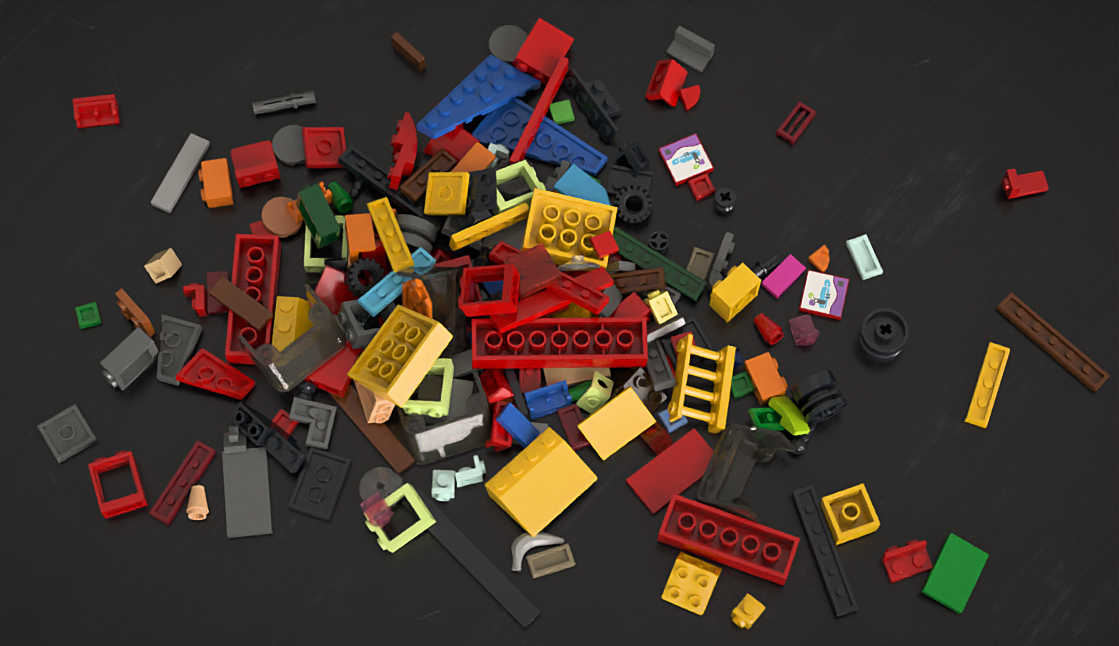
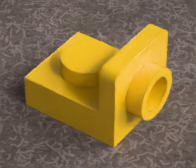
M747 593L739 605L733 609L731 613L732 620L739 627L749 629L764 611L765 606Z

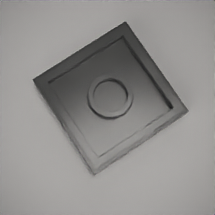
M76 404L37 426L58 463L97 442L95 435Z

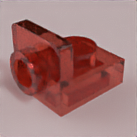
M657 421L639 434L656 455L662 453L673 443L667 431Z

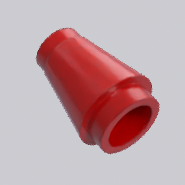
M763 313L754 318L753 322L766 343L769 342L770 345H773L782 339L784 333L779 325Z

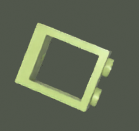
M526 160L496 171L497 185L523 176L532 192L505 202L497 189V209L492 210L495 216L525 202L530 208L534 188L546 191L544 184L537 179L534 168L530 167Z
M337 215L334 217L339 227L343 228L342 258L346 257L348 266L345 217ZM306 226L305 272L322 273L325 267L324 260L328 258H311L312 236Z
M437 358L426 373L428 375H444L441 402L411 400L410 396L403 405L405 414L410 416L430 415L435 418L448 416L454 373L452 359Z
M408 483L364 513L368 519L365 521L366 525L372 532L376 531L379 536L377 539L379 545L383 550L387 549L391 552H395L436 522L414 487ZM406 496L421 520L390 541L375 517Z

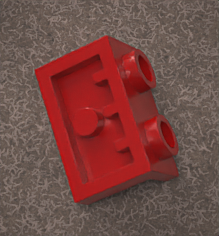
M918 539L907 542L904 547L898 548V546H893L885 550L886 553L883 554L881 560L890 583L932 569L933 566L925 548L927 545L926 540L919 542Z

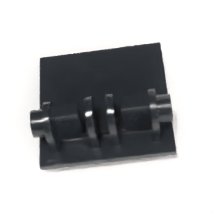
M496 168L467 172L470 176L465 214L476 210L497 209Z

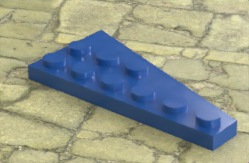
M490 54L417 124V130L432 139H436L454 130L455 126L463 122L467 124L473 121V117L479 114L483 116L508 104V100L516 96L520 98L531 89H539L541 81L517 70L515 67Z
M514 97L508 100V104L489 112L472 135L480 140L481 144L488 146L490 143L495 145L501 144L510 152H514L535 109ZM544 117L525 155L526 157L561 166L562 160L570 162V167L575 164L582 171L596 176L608 161V157L547 117Z

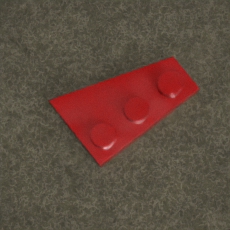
M201 348L176 375L177 381L240 400L255 385L254 380L204 348Z

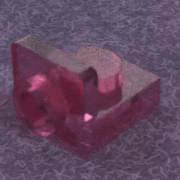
M810 314L789 320L788 323L796 345L803 344L808 346L815 343L819 331L815 329Z
M379 492L360 504L369 518V523L374 527L386 525L390 521V517L394 515Z

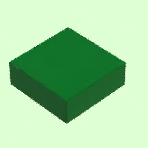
M96 302L75 307L81 329L102 324Z
M746 371L732 376L730 391L734 400L755 391Z

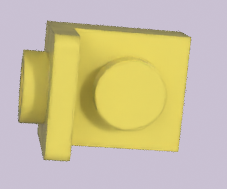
M654 290L647 294L648 298L643 300L651 309L657 324H661L678 315L667 291Z

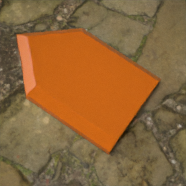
M415 278L403 282L402 306L432 319V301L422 280Z

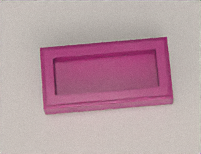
M790 254L761 285L777 299L805 272L806 267Z

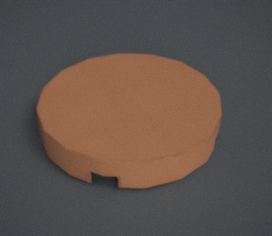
M276 197L268 201L263 207L261 221L266 231L270 234L279 235V237L284 238L288 237V235L296 234L302 227L303 221L297 224L285 209L286 203L294 201L291 198Z

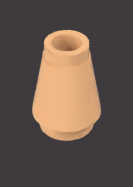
M203 486L191 487L186 512L192 520L205 519L206 514L209 512Z

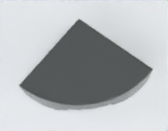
M616 261L608 264L605 270L608 274L616 273L619 270L626 272L635 271V263Z

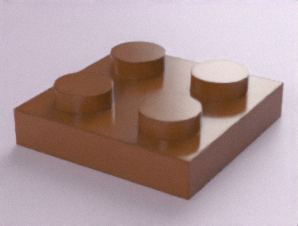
M122 288L116 292L115 295L118 299L116 304L121 309L120 312L123 316L133 322L134 328L139 327L150 338L156 334L149 318Z

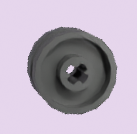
M406 214L396 215L395 218L410 254H413L422 247L431 255V244L436 240L438 229L432 223L420 217Z

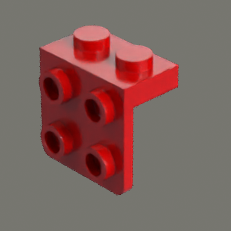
M269 140L231 150L239 188L280 178L272 143Z

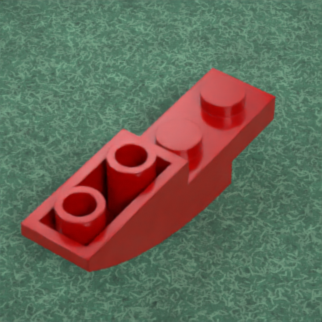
M405 112L403 120H398L396 127L398 134H393L390 146L394 147L392 155L394 156L393 163L396 165L395 167H390L387 178L391 179L389 188L398 190L403 175L411 177L416 158V128L408 112Z

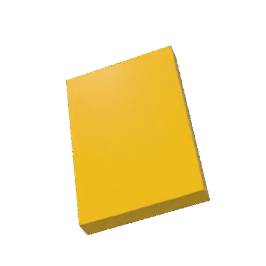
M629 386L577 424V426L600 457L605 460L656 421Z

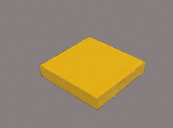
M429 172L424 214L465 215L470 174L467 172Z

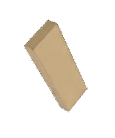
M543 368L546 386L566 380L567 386L582 384L593 379L595 371L607 378H611L609 368Z

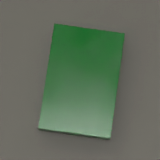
M949 533L921 592L955 612L962 613L989 554L953 533Z

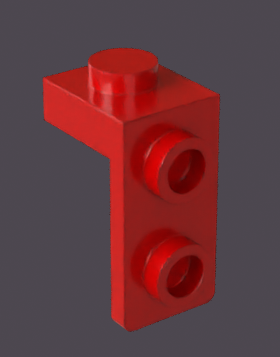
M1010 169L1006 171L1002 178V187L1006 191L1008 199L1048 190L1043 171L1017 176L1016 170Z

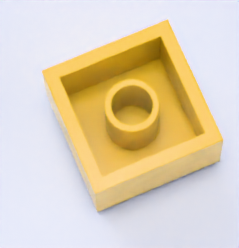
M744 263L738 267L734 266L729 270L727 277L723 281L718 280L713 285L709 306L728 323L758 295L761 279Z
M864 484L823 497L820 501L835 545L875 532L880 525Z

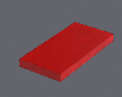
M694 428L626 479V483L654 515L670 503L673 493L676 495L682 494L720 465L722 461Z

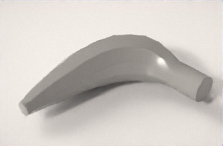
M528 532L521 534L513 541L511 547L513 557L512 570L521 571L523 556L530 548L542 545L564 544V538L544 532H539L534 537Z

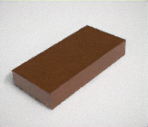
M394 33L391 36L392 46L420 72L425 69V57L399 33Z

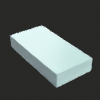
M866 234L846 241V246L862 281L882 274L883 270Z

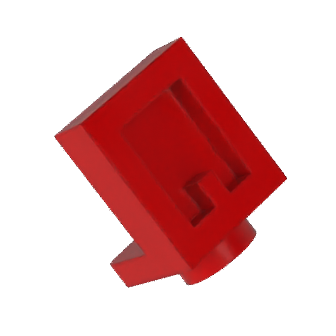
M199 283L183 286L185 296L192 297L193 310H196L199 317L208 316L207 290L205 286Z

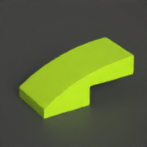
M787 396L771 397L768 405L782 416L780 425L794 436L809 433L810 429L804 416Z

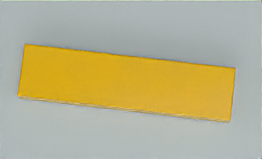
M384 197L368 203V210L394 273L415 266L388 198Z
M525 202L451 235L449 246L452 251L458 250L527 219L530 208Z
M989 342L965 422L983 428L987 427L1010 348Z

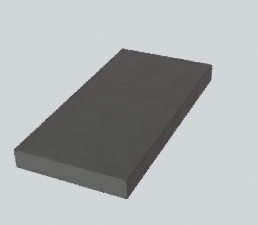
M264 447L247 449V452L225 454L222 451L227 537L272 534L267 450Z

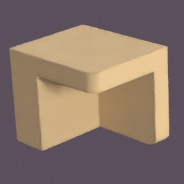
M168 248L155 254L144 267L154 282L158 283L172 277L182 266V263L172 248Z

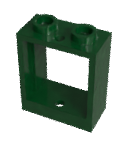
M319 184L303 186L298 192L296 205L317 248L320 249L336 242L341 229Z

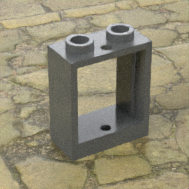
M358 300L342 302L340 312L337 315L339 323L344 327L346 339L348 342L350 341L353 349L367 347L380 330V328L360 330L354 315L366 314L368 312L358 303ZM394 301L380 311L384 323L396 308Z
M139 327L136 328L100 362L104 369L102 374L106 377V381L113 388L118 386L123 391L158 358L159 351L154 341Z

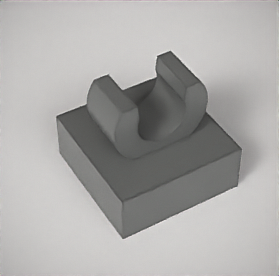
M230 426L229 432L224 433V453L247 452V436L238 430V426Z

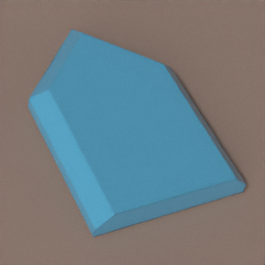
M575 164L567 170L553 187L562 195L611 206L607 190Z

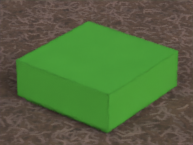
M569 100L550 105L549 109L553 122L563 124L574 121Z

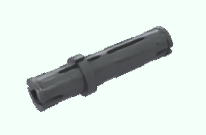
M311 90L297 94L292 92L291 95L252 102L254 114L257 115L291 107L297 109L301 105L316 103L314 91Z

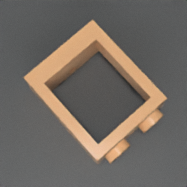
M354 380L367 422L383 423L389 420L395 404L385 400Z

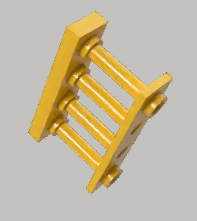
M688 334L679 340L676 348L678 352L675 372L676 386L673 387L672 400L668 406V421L674 422L681 418L682 415L706 421L709 424L708 432L716 434L724 430L726 425L736 347L728 345L715 352L692 345L693 335ZM690 353L715 360L717 363L716 372L690 366ZM690 374L713 381V392L686 386L687 375ZM685 394L710 401L711 412L706 413L683 406Z

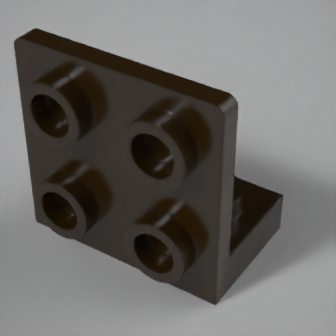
M627 367L613 383L611 395L607 402L630 386L652 415L666 400L667 396L662 390H654L650 377L641 367Z

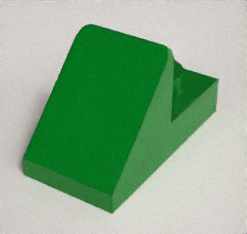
M772 407L751 408L748 410L749 420L757 439L768 431L785 430L779 424L782 416Z

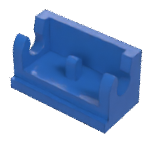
M566 380L524 393V401L531 420L555 413L561 408L572 405V398L568 393Z

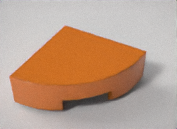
M825 245L808 257L810 263L821 273H824L829 265V251Z

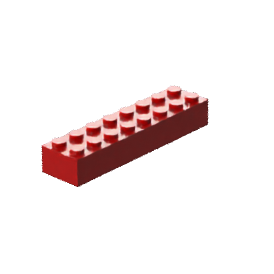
M646 317L536 318L501 334L490 319H472V369L646 367L647 365Z

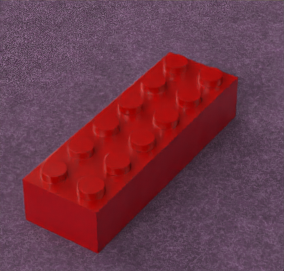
M236 234L232 283L271 311L274 316L259 332L229 310L225 356L230 364H272L270 356L282 246L279 235Z
M673 493L657 541L784 586L800 538Z

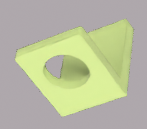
M595 371L591 386L580 397L576 405L591 414L594 413L610 398L614 382ZM598 380H602L607 388L601 387Z

